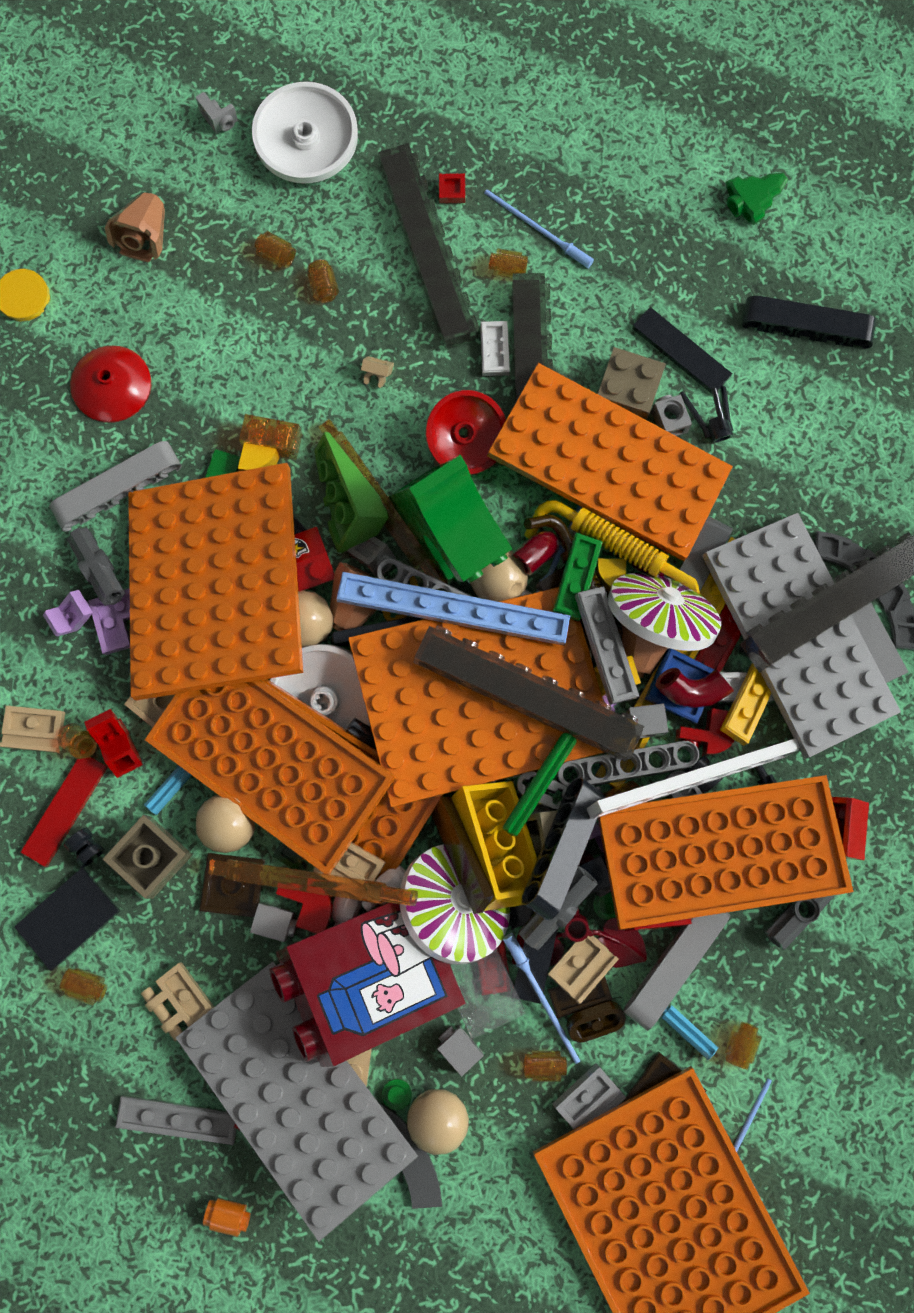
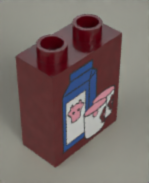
M400 899L277 951L276 954L280 964L269 968L271 981L282 1003L294 999L303 1020L302 1023L292 1027L293 1036L301 1056L306 1062L318 1058L321 1067H334L466 1004L450 964L431 957L410 936L402 918Z

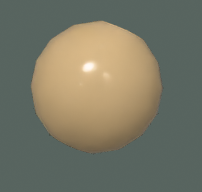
M513 551L506 553L508 558L499 565L493 567L492 564H489L483 568L482 572L484 574L471 582L473 591L479 598L499 602L520 597L527 586L528 574L525 571L523 562L512 556Z
M298 591L302 648L321 644L332 631L333 615L329 605L323 597L315 592Z
M215 795L205 801L196 815V833L204 846L215 852L228 853L241 849L248 844L255 831V822L242 813L240 806L228 798H222L219 795Z
M431 1089L425 1091L414 1100L408 1111L407 1127L411 1140L420 1150L429 1154L441 1155L454 1151L461 1145L468 1132L469 1117L465 1105L456 1094L447 1090Z

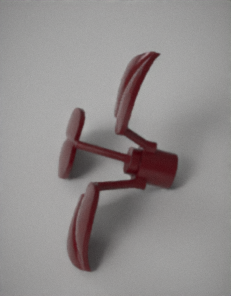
M584 850L578 866L594 859L593 856ZM578 909L571 921L565 926V931L557 932L549 967L555 965L564 954V946L557 939L559 937H568L574 942H581L588 936L599 935L598 940L619 959L613 965L615 968L645 962L647 954L639 931L625 932V929L618 930L616 918L607 920L603 931L589 929L587 919L579 914ZM518 933L516 939L521 948H523L524 940ZM512 957V963L516 965V962Z

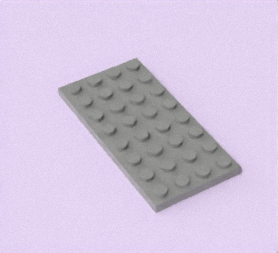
M798 513L707 551L702 555L794 739H797L804 759L901 712Z
M271 962L179 1034L176 1039L313 1235L320 1242L412 1163L418 1155L347 1060L334 1067H321L318 1058L308 1062L303 1059L292 1032V1027L302 1023L303 1020L294 999L282 1003L279 999L269 973V968L276 966L274 962Z

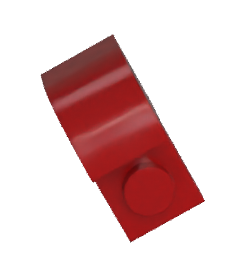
M712 708L707 712L705 730L681 726L677 729L675 741L692 742L698 749L700 745H703L702 756L705 755L706 757L725 751L735 741L720 730L729 711Z
M111 709L84 722L87 731L99 745L104 762L117 778L143 765L139 752L121 718L118 719Z
M291 879L288 880L287 884L279 883L276 891L277 895L303 903L296 927L316 934L328 929L332 918L333 902L329 892L321 884L311 881L308 891H305V884Z

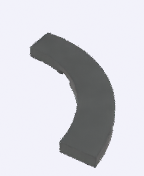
M816 531L814 545L822 560L836 564L856 574L873 591L883 606L888 618L892 642L895 648L914 651V607L908 590L893 569L871 550L864 549L858 544L851 542L852 540Z
M378 1102L418 1155L412 1163L402 1170L409 1187L412 1209L442 1207L440 1184L429 1154L420 1150L411 1140L407 1123L390 1108Z

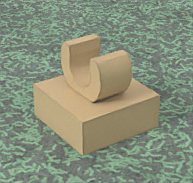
M370 356L364 358L361 367L362 371L367 372L364 376V384H369L371 376L376 375L379 378L378 387H383L386 377L392 373L394 363Z

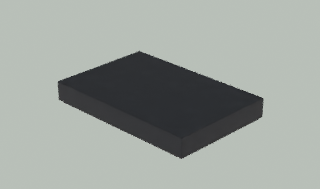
M81 868L14 928L50 971H54L121 911L85 868Z

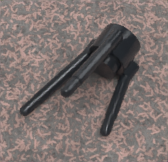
M725 386L721 387L723 410L717 388H712L717 417L709 420L710 425L708 427L686 394L681 391L682 399L701 427L705 439L711 437L712 442L717 443L734 436Z

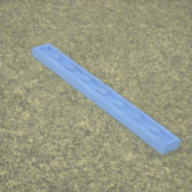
M342 572L337 594V602L563 646L566 643L570 615Z

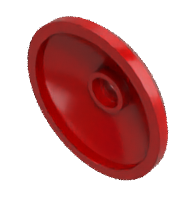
M114 345L99 347L83 356L75 366L70 381L71 395L76 406L89 418L106 423L123 421L135 415L148 400L151 391V374L144 360L134 351ZM110 374L109 379L102 380L104 375Z
M461 390L450 393L436 403L428 416L425 429L428 449L439 464L461 455L467 464L470 474L482 472L497 462L487 457L506 422L505 415L492 398L481 392ZM462 427L466 428L468 432L465 438L459 435V430Z

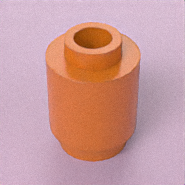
M220 1198L217 1201L209 1200L203 1225L208 1226L210 1231L238 1237L241 1231L246 1232L251 1213L246 1212L247 1205Z

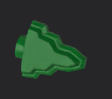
M770 173L762 178L752 175L744 179L739 176L725 182L730 196L727 198V206L734 217L742 215L750 224L755 225L765 217V211L772 206L773 198L781 194L788 182V178L784 173Z

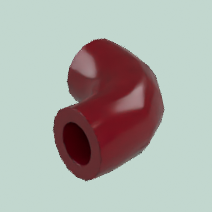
M541 531L523 543L512 553V556L520 559L525 566L526 573L532 575L543 563L554 559L559 550V539L551 531Z
M670 668L664 671L655 683L659 692L674 704L689 708L711 706L734 691L717 669L701 679L693 680L684 676L678 668Z

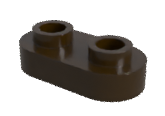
M608 1001L574 1013L567 1020L566 1027L573 1041L584 1043L618 1031L625 1024L626 1016L619 1003Z

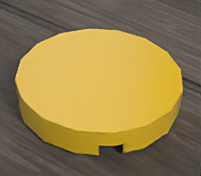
M16 269L5 274L0 279V311L4 315L22 322L30 321L44 312V308L50 300V293L46 282L38 273L28 269Z

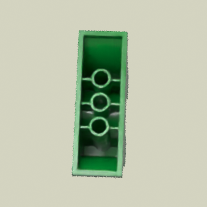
M461 455L431 468L387 497L417 537L444 580L452 579L454 582L457 580L461 582L467 580L468 583H471L484 574L482 569L489 564L495 567L508 558L506 553L512 550L511 545L480 496L469 473L467 464Z

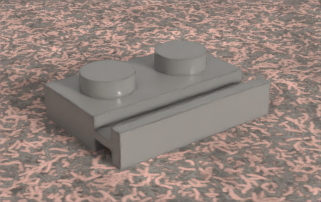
M595 1063L552 1104L571 1127L576 1129L618 1106L626 1097L599 1065Z

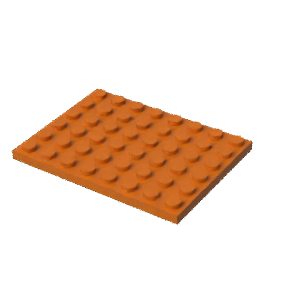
M282 463L128 492L131 698L137 701L303 673L289 465Z
M559 587L499 602L552 612ZM428 619L348 638L379 763L396 776L387 790L391 808L455 792L462 786L486 784L526 772L537 771L563 733H569L577 740L564 763L617 749L580 621L569 620L564 646Z
M691 1066L533 1151L613 1313H777L810 1294L698 1076Z

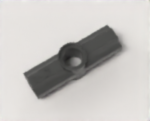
M77 528L70 532V536L66 540L79 561L77 565L89 584H92L99 600L104 606L115 605L122 601V597L126 593L113 572L115 569L102 548H99L93 534L88 528Z
M578 866L562 908L556 917L548 921L534 913L519 930V935L530 947L539 950L559 927L563 928L571 921L578 910V905L597 886V881L584 868Z
M836 895L788 903L787 908L771 923L764 933L774 945L781 950H785L809 923L818 919L820 912ZM801 902H804L808 907V914L805 918L798 911Z

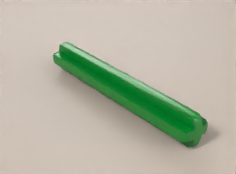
M561 734L506 820L503 829L508 834L517 836L572 751L577 740L571 734Z

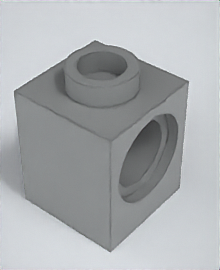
M681 394L674 397L672 395H665L657 399L651 411L656 425L675 436L688 433L692 422ZM671 412L676 416V419H668L664 413Z
M664 704L631 707L626 711V716H623V728L625 733H629L630 740L664 736L668 733Z
M258 903L250 933L285 942L289 936L294 937L297 929V919H294L295 912Z
M460 1025L455 1030L450 1026L438 1038L441 1043L437 1049L461 1077L484 1056L482 1050Z

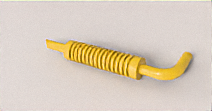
M551 500L540 504L534 511L533 517L543 516L552 512L558 513L573 522L571 525L573 531L603 541L601 547L605 545V549H609L615 555L619 554V557H624L626 561L629 559V563L632 564L634 562V565H639L640 569L644 567L643 571L647 572L649 570L650 575L657 577L661 572L696 593H700L695 578L667 563L669 555L662 551L658 553V549L654 550V547H649L648 543L644 545V541L641 540L639 542V538L634 539L635 536L633 535L629 537L630 533H625V530H620L619 527L615 528L614 524L610 525L609 521L605 522V519H601L595 513L591 514V511L584 507L577 512L562 502ZM539 528L526 529L524 536L530 539L537 533Z

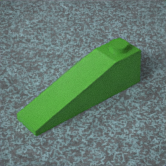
M324 432L314 453L319 480L326 482V496L323 498L324 506L330 507L332 520L328 521L329 532L337 552L343 553L377 536L389 517L378 493L329 432Z

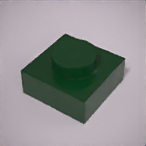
M282 842L273 854L274 858L296 872L305 861L304 858Z

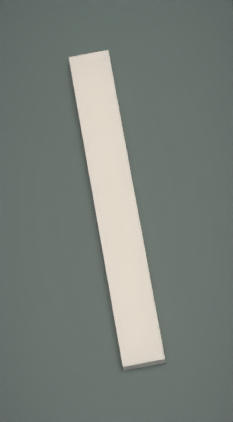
M795 738L598 800L588 807L587 811L590 818L595 819L785 758L799 750L800 746Z

